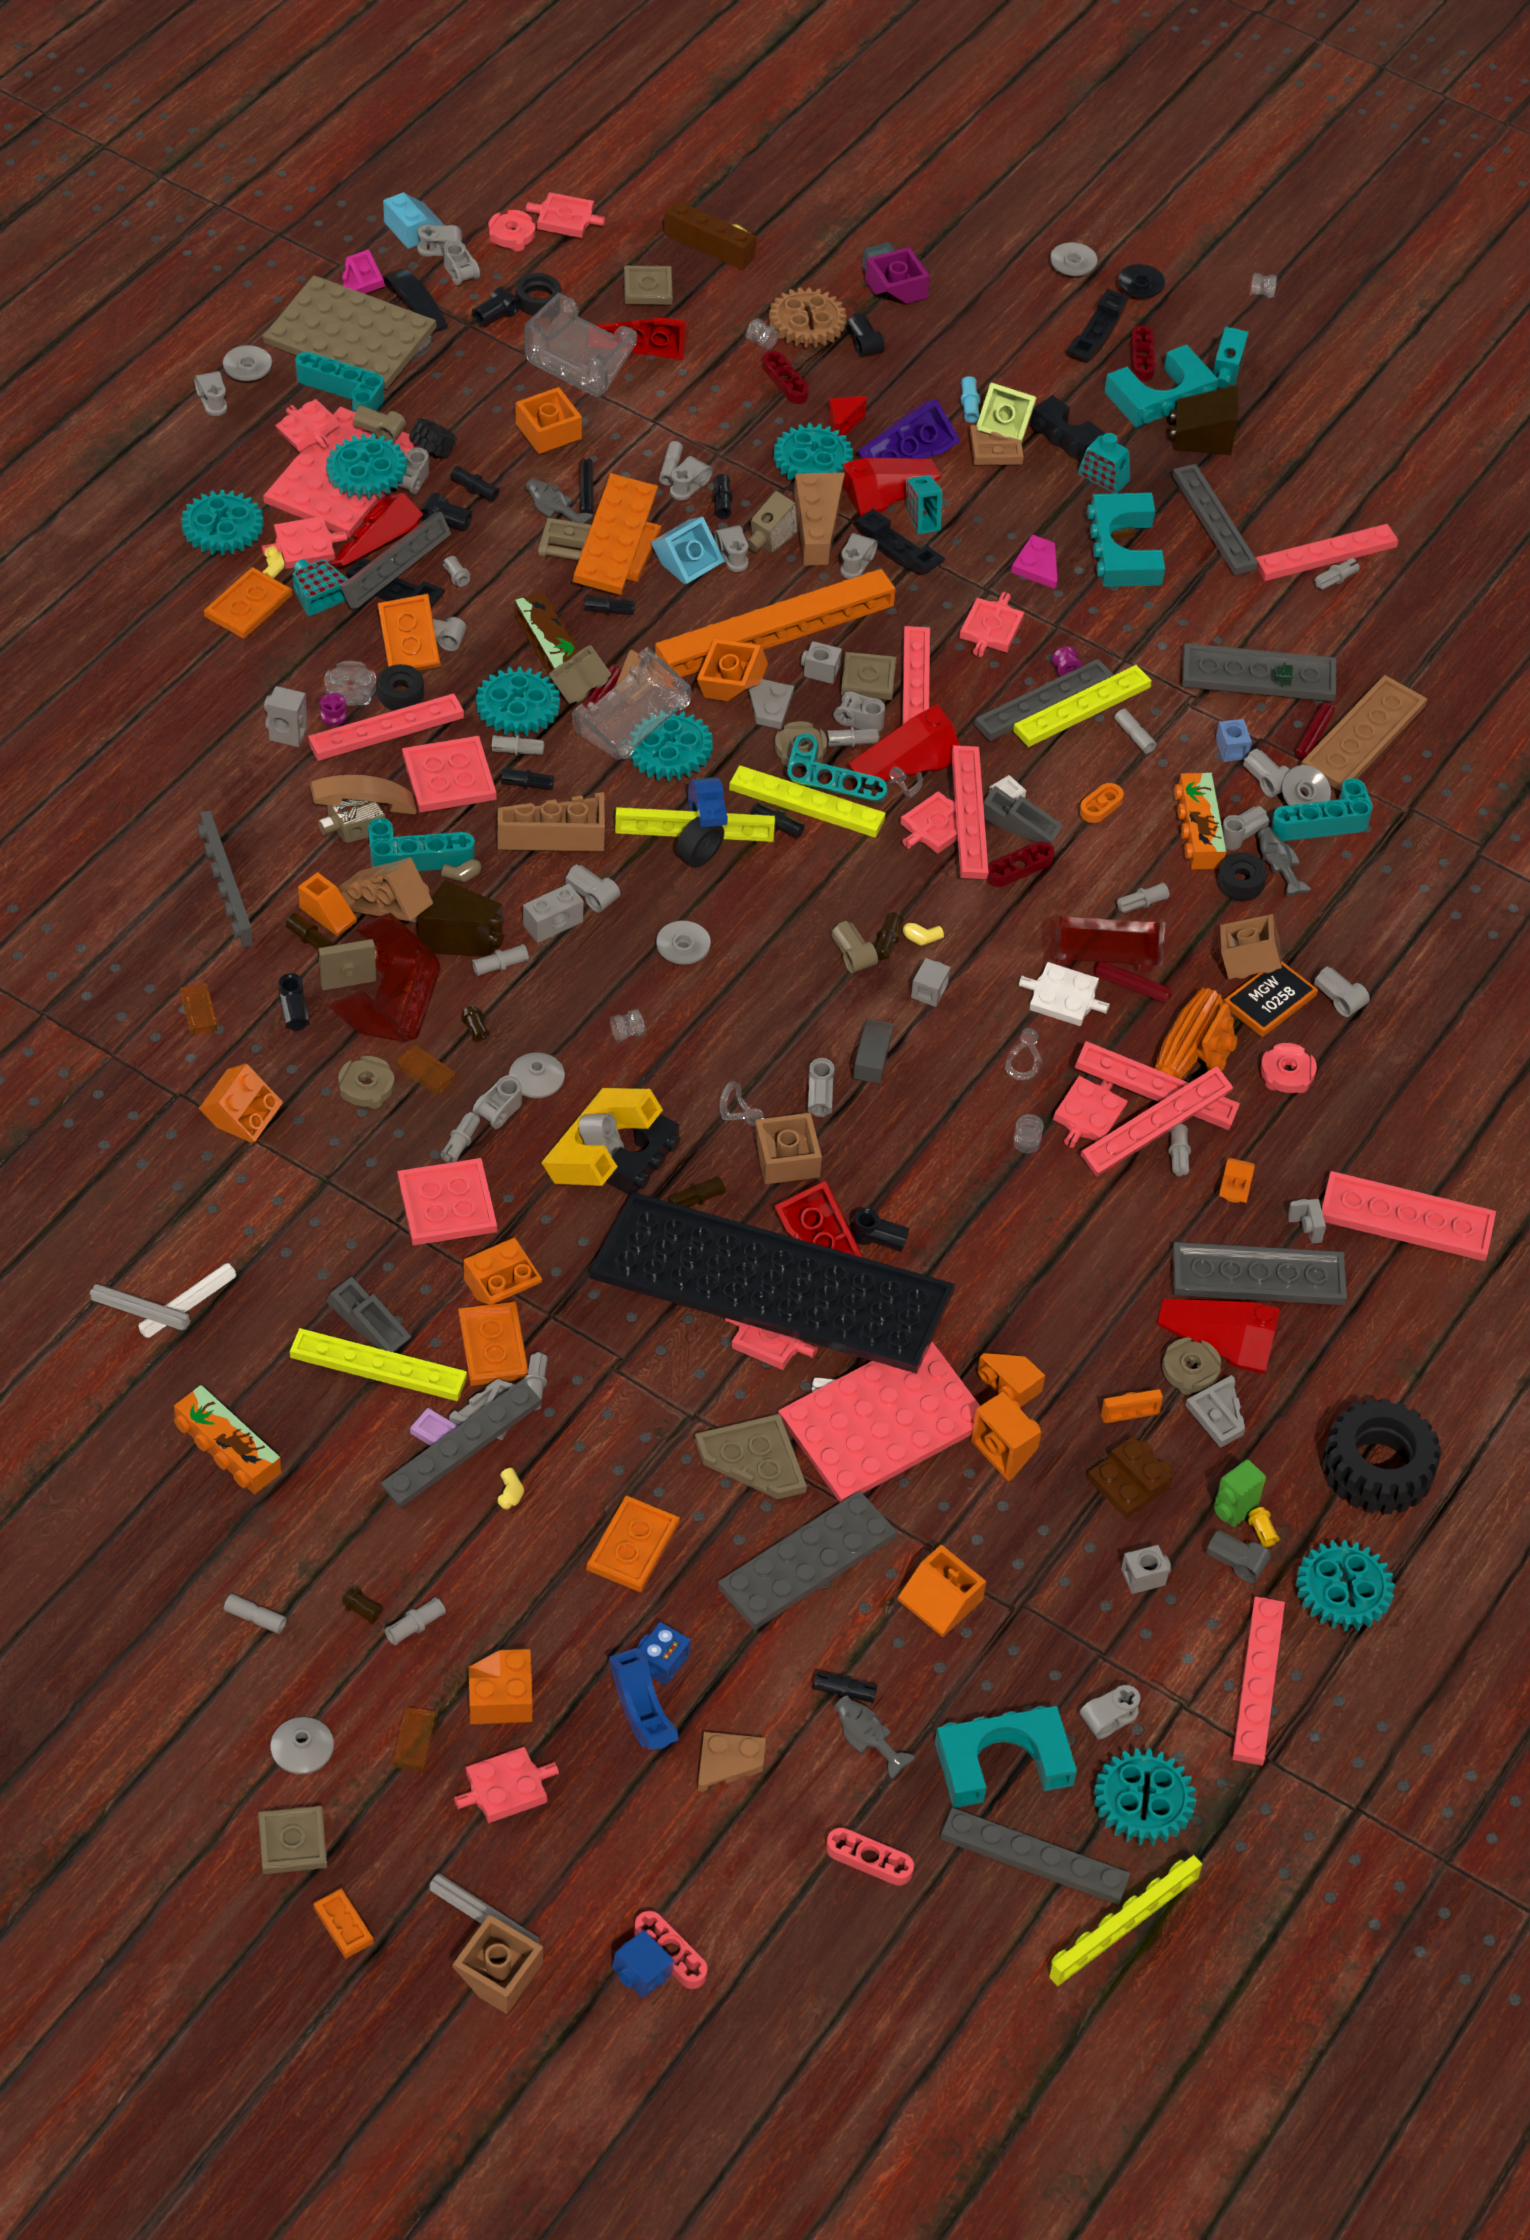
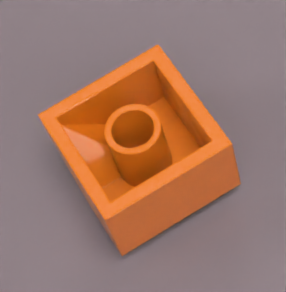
M559 387L516 402V425L538 454L582 439V416Z
M714 639L697 678L704 698L729 701L745 689L759 685L768 665L762 646Z
M1002 1392L976 1409L971 1442L1009 1482L1039 1448L1041 1430L1036 1421L1029 1419L1022 1412L1017 1401L1010 1399Z
M530 1649L499 1650L469 1666L470 1724L532 1722Z

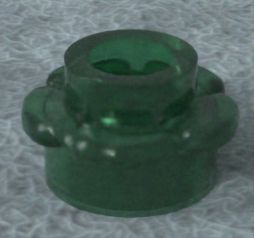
M1283 662L1282 667L1277 666L1276 681L1281 682V687L1291 685L1293 665Z

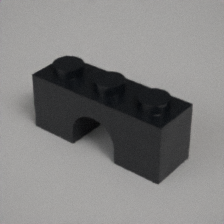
M1052 395L1033 408L1030 426L1082 463L1087 448L1099 436H1103L1105 432L1088 420L1080 425H1069L1070 407Z
M660 1114L648 1129L636 1128L635 1145L644 1150L631 1152L620 1147L612 1156L618 1167L605 1183L628 1195L631 1192L637 1193L639 1189L643 1190L647 1186L652 1173L655 1170L661 1169L669 1152H674L678 1148L681 1137H679L680 1124Z

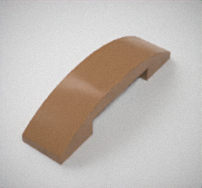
M338 775L318 779L310 784L315 804L340 806L342 799L388 803L390 812L416 814L417 811L412 792L386 779L366 775Z

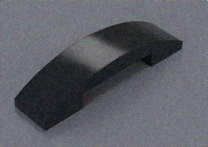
M399 269L382 275L384 284L392 294L397 292L412 312L436 320L437 327L432 334L447 329V323L437 303L416 276L405 269Z
M1107 288L1097 304V311L1081 336H1076L1067 350V354L1088 362L1095 358L1114 331L1126 307L1129 296Z
M871 509L856 520V525L865 537L877 540V549L909 570L928 573L945 561V557L926 545L920 549L891 529V520L875 509Z
M362 557L358 558L346 571V575L351 578L372 561ZM395 578L374 596L385 601H392L428 594L432 608L445 593V590L425 581L417 586Z

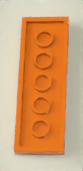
M610 473L577 564L573 582L619 595L622 594L653 506L658 486Z

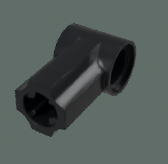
M498 287L493 291L489 300L472 309V316L476 324L482 328L503 315L507 317L516 315L521 308V300L506 288Z
M861 313L853 314L847 320V328L855 340V348L859 357L884 352L885 344L881 332L874 331L866 316H863Z
M432 493L420 510L423 514L420 518L422 522L433 513L442 512L448 526L463 531L468 530L473 517V511L450 504L447 498L439 493Z
M295 973L284 974L278 981L279 1001L282 1005L286 1029L300 1031L310 1025L303 990V980Z
M861 1208L855 1214L851 1231L856 1242L860 1245L876 1243L902 1252L910 1228L881 1219L879 1214L873 1209Z

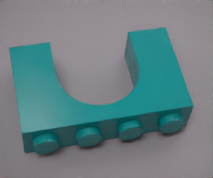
M1188 345L1168 351L1166 355L1164 370L1178 385L1174 389H1151L1142 384L1128 367L1107 374L1106 395L1135 427L1169 416L1171 409H1176L1177 399L1217 390L1219 379Z
M1152 493L1093 494L1092 504H1089L1087 507L1088 519H1092L1090 534L1091 538H1095L1096 542L1094 543L1093 551L1094 557L1099 560L1097 562V576L1101 577L1103 587L1162 585L1165 573L1162 550L1125 549L1115 543L1111 537V534L1121 529L1152 528L1155 515Z
M1039 1706L1031 1711L1021 1713L1012 1711L999 1717H979L971 1722L961 1724L952 1722L937 1728L935 1746L953 1808L984 1803L986 1785L978 1761V1755L987 1746L999 1742L1016 1744L1024 1748L1032 1756L1043 1791L1074 1786L1077 1769L1057 1706L1048 1708L1046 1706Z

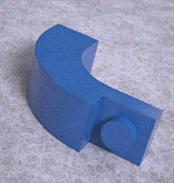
M718 777L691 779L689 782L688 808L689 811L698 812L701 827L722 826L728 823L723 799L724 790Z
M638 1647L610 1656L609 1661L618 1696L628 1723L640 1746H647L649 1750L661 1749L668 1746L669 1743L678 1741L677 1729L663 1712L656 1696L646 1657Z

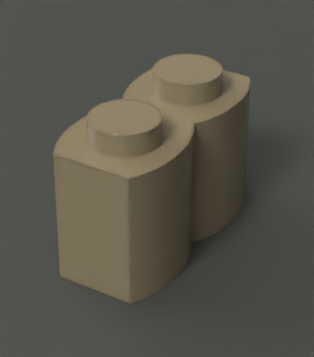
M589 645L576 653L570 660L556 667L549 675L570 704L583 700L590 689L603 686L608 681L611 673L592 645Z

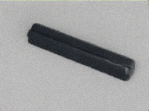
M582 458L579 466L580 513L593 515V461L590 458Z

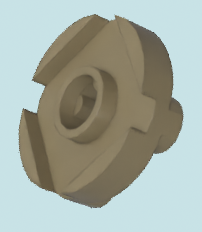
M797 721L788 723L784 726V730L780 733L778 731L776 734V754L781 758L782 764L788 767L795 739L800 734L809 733L816 738L819 746L816 762L821 763L827 749L825 733L821 729L820 732L814 729L813 724L809 722ZM810 741L803 742L805 746H800V751L808 753L813 749L814 744Z
M362 1056L359 1061L353 1063L350 1060L339 1072L338 1081L342 1099L357 1106L369 1107L371 1109L379 1108L391 1096L395 1087L394 1074L390 1070V1066L386 1061L378 1057ZM367 1078L371 1079L370 1084H362L360 1080L365 1081Z
M1183 1338L1173 1342L1167 1348L1162 1363V1370L1170 1384L1178 1388L1182 1394L1192 1395L1195 1392H1201L1214 1385L1218 1380L1221 1358L1217 1350L1208 1342L1202 1340L1201 1343L1191 1342L1192 1338ZM1189 1361L1191 1364L1197 1363V1368H1188L1186 1362Z

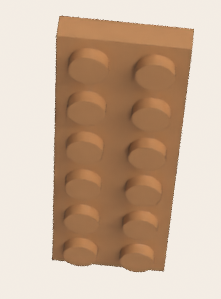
M1384 675L1308 754L1301 765H1308L1318 769L1324 774L1332 787L1341 791L1342 784L1346 779H1357L1426 706L1427 698Z

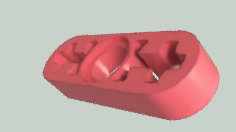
M836 1828L827 1837V1853L831 1858L894 1885H904L912 1878L913 1860L903 1852L845 1828ZM840 1840L846 1841V1846L843 1845L841 1849L836 1848V1843H839ZM855 1845H858L856 1856H853L852 1850L855 1849ZM872 1850L878 1854L879 1859L874 1863H868L862 1859L861 1854L864 1851ZM884 1857H886L888 1862L885 1864V1868H882ZM901 1864L904 1866V1870H901L899 1874L895 1873L894 1867L896 1868Z
M653 1911L641 1913L635 1921V1936L643 1930L644 1924L648 1926L655 1924V1933L659 1937L657 1944L661 1948L668 1943L676 1944L680 1948V1952L676 1956H672L675 1962L671 1974L686 1988L696 1989L701 1987L707 1979V1964L705 1960L658 1913ZM651 1930L645 1931L656 1942V1935ZM685 1956H687L686 1962L684 1964L682 1961L684 1960ZM686 1965L691 1970L698 1968V1976L694 1974L687 1976Z

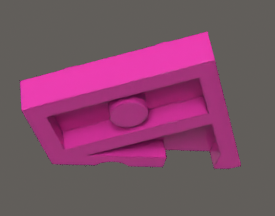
M369 249L346 258V270L342 278L343 286L363 294L385 287L384 280Z
M1032 534L1013 563L1011 573L1055 589L1057 586L1055 543Z

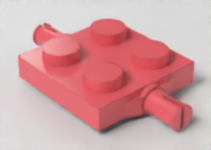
M549 192L547 199L542 204L528 202L526 206V212L539 214L537 229L582 238L590 224L603 227L605 223V217L592 215L594 201Z
M316 399L304 404L299 410L295 406L290 405V408L287 407L286 409L288 416L275 425L279 433L299 452L316 442L323 448H326V445L329 446L330 439L326 437L327 434L340 426L336 417Z
M323 516L275 524L276 543L261 545L263 556H265L264 553L268 547H276L283 556L285 569L294 568L296 562L301 559H306L309 564L319 560L333 561L335 558L333 543L347 541V535L345 530L330 533L326 528Z
M1002 592L997 602L986 601L980 598L976 599L960 631L961 639L977 643L973 650L975 656L979 653V657H982L986 647L1008 652L1024 619V612L1007 605L1011 599L1009 593Z
M939 791L901 817L900 824L912 833L902 840L903 845L907 846L908 849L920 841L938 854L958 840L955 801L946 798Z
M1081 1076L1077 1078L1053 1117V1120L1066 1126L1070 1131L1064 1140L1067 1146L1070 1143L1069 1147L1073 1148L1080 1137L1097 1142L1110 1133L1128 1102L1110 1091L1114 1085L1113 1083L1103 1080L1101 1085H1097Z
M725 1318L726 1322L739 1326V1331L732 1340V1349L784 1370L792 1356L798 1352L814 1358V1355L817 1353L818 1347L802 1340Z
M525 1747L467 1766L466 1775L471 1784V1792L455 1796L454 1801L458 1810L476 1804L483 1811L487 1822L491 1823L547 1803V1795L542 1786V1780L559 1775V1771L555 1762L537 1768L531 1762Z

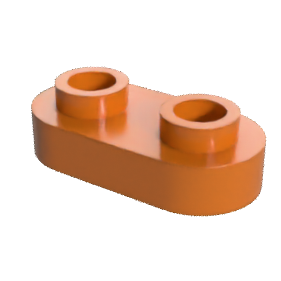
M1114 783L1101 785L1082 800L1080 806L1081 818L1090 823H1098L1121 806L1124 795L1123 789Z

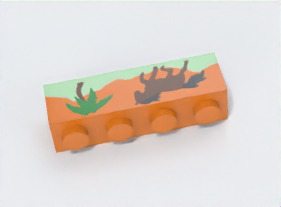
M1181 773L1179 784H1175L1174 796L1175 800H1179L1180 803L1178 804V818L1183 820L1181 836L1187 842L1185 844V858L1190 859L1191 870L1219 869L1221 862L1225 858L1226 848L1212 773Z
M202 1385L174 1405V1422L177 1428L182 1433L187 1432L191 1435L199 1449L204 1452L207 1450L221 1469H227L231 1472L240 1487H247L253 1494H256L281 1474L280 1457Z

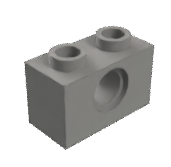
M275 686L272 695L267 696L264 704V710L268 714L265 726L266 729H269V740L299 747L308 729L306 693Z
M567 884L524 904L523 926L533 939L539 943L582 923L584 901L573 887Z

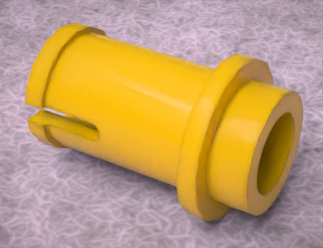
M1258 1507L1249 1512L1248 1523L1254 1526L1261 1545L1269 1547L1276 1544L1280 1538L1269 1519L1271 1516L1270 1512L1265 1510L1264 1507Z

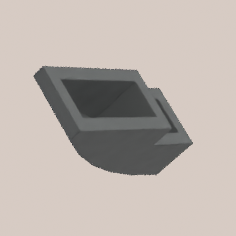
M996 786L993 787L983 801L984 819L1008 832L1035 842L1043 841L1051 844L1063 826L1021 795L1015 800Z
M867 1019L856 1058L854 1079L881 1083L894 1030L893 1023Z
M352 1276L329 1294L326 1302L355 1331L378 1349L394 1352L411 1339V1335L374 1294L369 1296Z

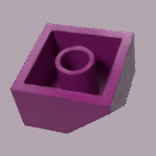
M910 247L867 258L865 280L875 295L889 292L906 304L928 298L930 276Z

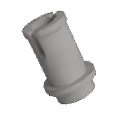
M455 556L447 557L444 560L446 564H443V567L451 576L452 583L459 587L467 585L470 581V572L462 567Z

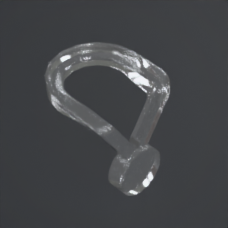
M898 767L890 770L891 779L886 781L889 785L895 782L898 783L904 795L909 798H913L923 786L922 774L918 772V775H915L918 782L908 790L904 783L906 775Z
M1027 1028L1022 1031L1020 1036L1022 1042L1010 1050L1006 1059V1072L1018 1080L1033 1078L1042 1064L1041 1056L1035 1047L1039 1035L1033 1029ZM1028 1045L1034 1056L1033 1068L1025 1073L1015 1071L1011 1066V1062L1016 1053Z
M730 1081L724 1088L720 1098L721 1118L723 1120L746 1119L749 1125L755 1126V1120L764 1119L762 1110L750 1109L742 1099L740 1083ZM733 1088H735L737 1101L745 1111L744 1113L730 1114L728 1111L727 1100Z

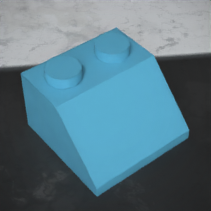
M404 192L383 200L384 223L408 249L417 246L420 242V237L418 236L420 226L426 224L445 226L425 203Z
M703 516L687 520L651 541L660 563L684 584L691 582L724 562Z

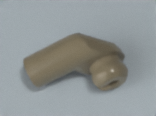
M470 859L458 867L444 864L441 876L460 882H467L480 873L481 863L476 859Z

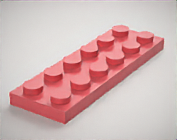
M1333 1171L1329 1175L1322 1205V1213L1326 1223L1486 1261L1496 1215L1494 1210Z

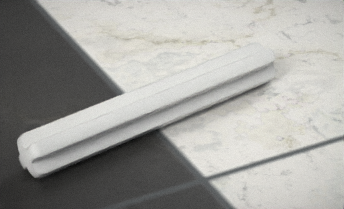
M225 1263L166 1304L165 1307L183 1313L187 1312L236 1277L235 1269L229 1263ZM145 1319L138 1326L141 1334L145 1338H149L167 1325Z

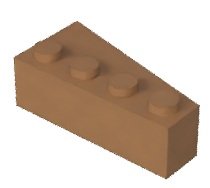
M845 473L795 475L794 500L804 566L829 564L843 495Z
M604 792L595 793V798L583 799V796L572 797V801L557 803L555 799L548 800L541 806H534L532 803L498 808L497 850L604 851Z
M411 857L358 871L337 887L352 912L411 921L433 904L429 895V888L422 881Z

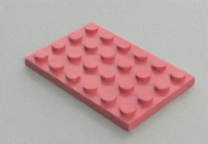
M339 407L333 415L340 426L327 434L326 437L330 439L329 446L326 445V448H323L316 442L303 449L263 495L264 503L302 519L323 516L327 529L334 532L345 530L347 537L350 538L353 532L363 523V519L368 512L387 493L381 491V497L374 493L371 499H368L366 494H363L361 499H358L356 493L351 497H348V491L341 494L339 487L333 488L332 482L328 480L326 458L330 457V450L336 451V444L344 445L343 439L352 441L353 435L361 439L363 433H365L366 438H370L373 432L354 426L353 418L356 413ZM401 432L394 441V445L400 444V450H404L406 456L410 449L420 447V445L415 444L410 439V434Z
M931 1342L917 1374L871 1361L778 1410V1414H780L784 1426L839 1503H841L858 1491H861L863 1494L971 1436L975 1412L980 1405L934 1343Z

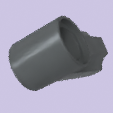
M1220 1530L1216 1531L1206 1551V1554L1234 1568L1235 1574L1248 1583H1254L1258 1580L1271 1559L1270 1552L1264 1546L1258 1543H1249L1247 1545Z

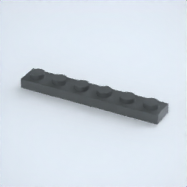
M1193 464L1174 469L1173 478L1233 574L1238 575L1257 570L1258 562L1198 466Z
M442 512L433 513L341 585L350 608L361 606L451 535Z
M1096 659L975 718V726L989 741L994 740L1012 731L1015 723L1112 677L1113 674L1099 659Z
M210 810L200 812L201 824H197L200 840L205 839L206 843L203 845L206 858L212 859L213 863H210L213 878L219 879L217 883L219 896L226 899V902H224L226 916L233 919V922H231L234 938L239 937L242 948L252 946V928Z
M524 1379L381 1482L382 1489L399 1509L540 1407L542 1405L541 1399Z
M954 1808L950 1811L940 1839L1116 1905H1120L1131 1874Z

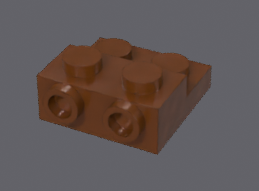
M1133 1436L1113 1449L1110 1458L1090 1470L1087 1479L1125 1518H1128L1169 1490L1173 1475L1172 1469L1166 1461L1161 1460L1159 1462L1152 1455L1153 1450L1147 1441L1141 1440L1139 1442Z

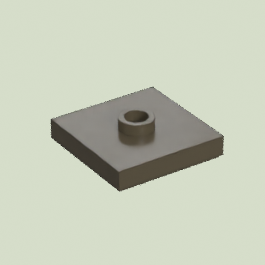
M624 266L625 304L672 305L671 266Z
M845 652L841 695L850 691L870 698L892 700L896 657Z
M373 939L318 948L322 991L376 981Z
M322 1806L258 1812L263 1874L327 1868Z

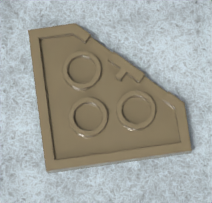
M780 1414L695 1434V1443L703 1465L776 1499L806 1493L807 1485Z

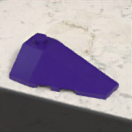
M932 399L926 400L905 414L857 452L861 458L922 459L944 453L959 443L960 439L938 400Z

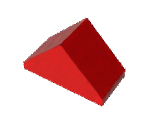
M864 396L831 398L829 401L828 418L832 432L839 430V436H843L853 429L866 416L867 398Z

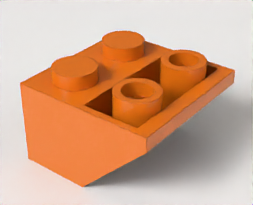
M246 1063L227 1069L199 1109L217 1128L253 1143L260 1136L283 1102Z
M515 1237L464 1259V1281L478 1301L489 1305L542 1283L541 1276Z
M941 1544L920 1563L898 1596V1601L940 1636L944 1637L983 1601L986 1581Z

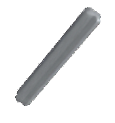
M96 1284L90 1290L93 1301L179 1330H186L187 1326L190 1325L191 1320L186 1313Z
M437 1874L432 1879L430 1890L479 1923L482 1924L487 1916L491 1915L539 1944L540 1939L443 1875Z

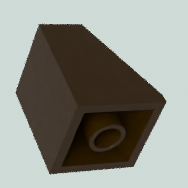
M1238 386L1177 399L1176 409H1171L1170 423H1174L1170 427L1169 440H1174L1173 450L1231 455L1238 422Z
M447 880L442 883L431 898L433 904L418 916L419 951L422 953L485 957L491 955L495 948L499 949L504 941V934L502 933L504 923L502 904Z

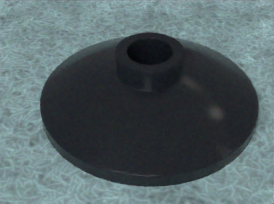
M1134 264L1127 266L1120 272L1118 283L1126 293L1135 297L1148 298L1162 292L1165 286V278L1158 269L1152 266Z

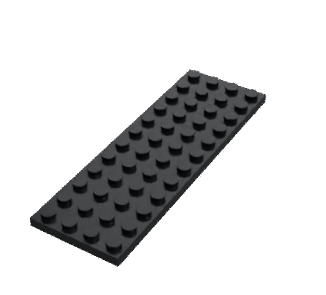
M631 1192L589 1270V1278L916 1374L955 1288V1284L635 1192Z

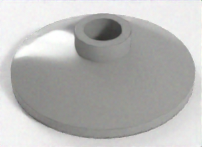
M1073 242L1063 243L1053 249L1051 263L1061 273L1080 276L1088 274L1095 269L1097 256L1086 245Z
M240 346L230 350L225 355L223 367L229 376L238 380L251 381L262 378L270 371L272 359L269 353L260 347Z
M1296 766L1288 771L1283 779L1282 793L1288 805L1330 801L1331 788L1327 778L1321 771L1312 766ZM1300 790L1305 792V796L1302 795Z
M676 921L667 924L660 930L657 935L656 944L659 953L668 961L676 964H692L700 961L708 954L711 941L708 932L702 926L690 921Z
M545 1053L525 1054L514 1061L509 1071V1075L515 1076L521 1081L522 1095L530 1098H544L553 1095L561 1088L565 1078L562 1064L553 1056Z
M298 1717L286 1721L278 1727L271 1740L273 1759L279 1767L293 1774H309L321 1769L330 1760L334 1749L333 1736L328 1727L322 1722L309 1717ZM300 1738L307 1739L304 1743H299L296 1740Z

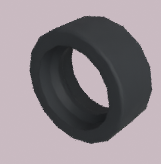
M532 273L521 278L516 286V297L521 300L520 310L528 315L537 317L554 313L561 304V286L558 280L544 273ZM533 291H543L551 295L546 298L537 299L526 294Z
M699 816L696 817L680 834L676 845L677 855L695 868L703 866L719 850L725 834L723 826L701 827Z

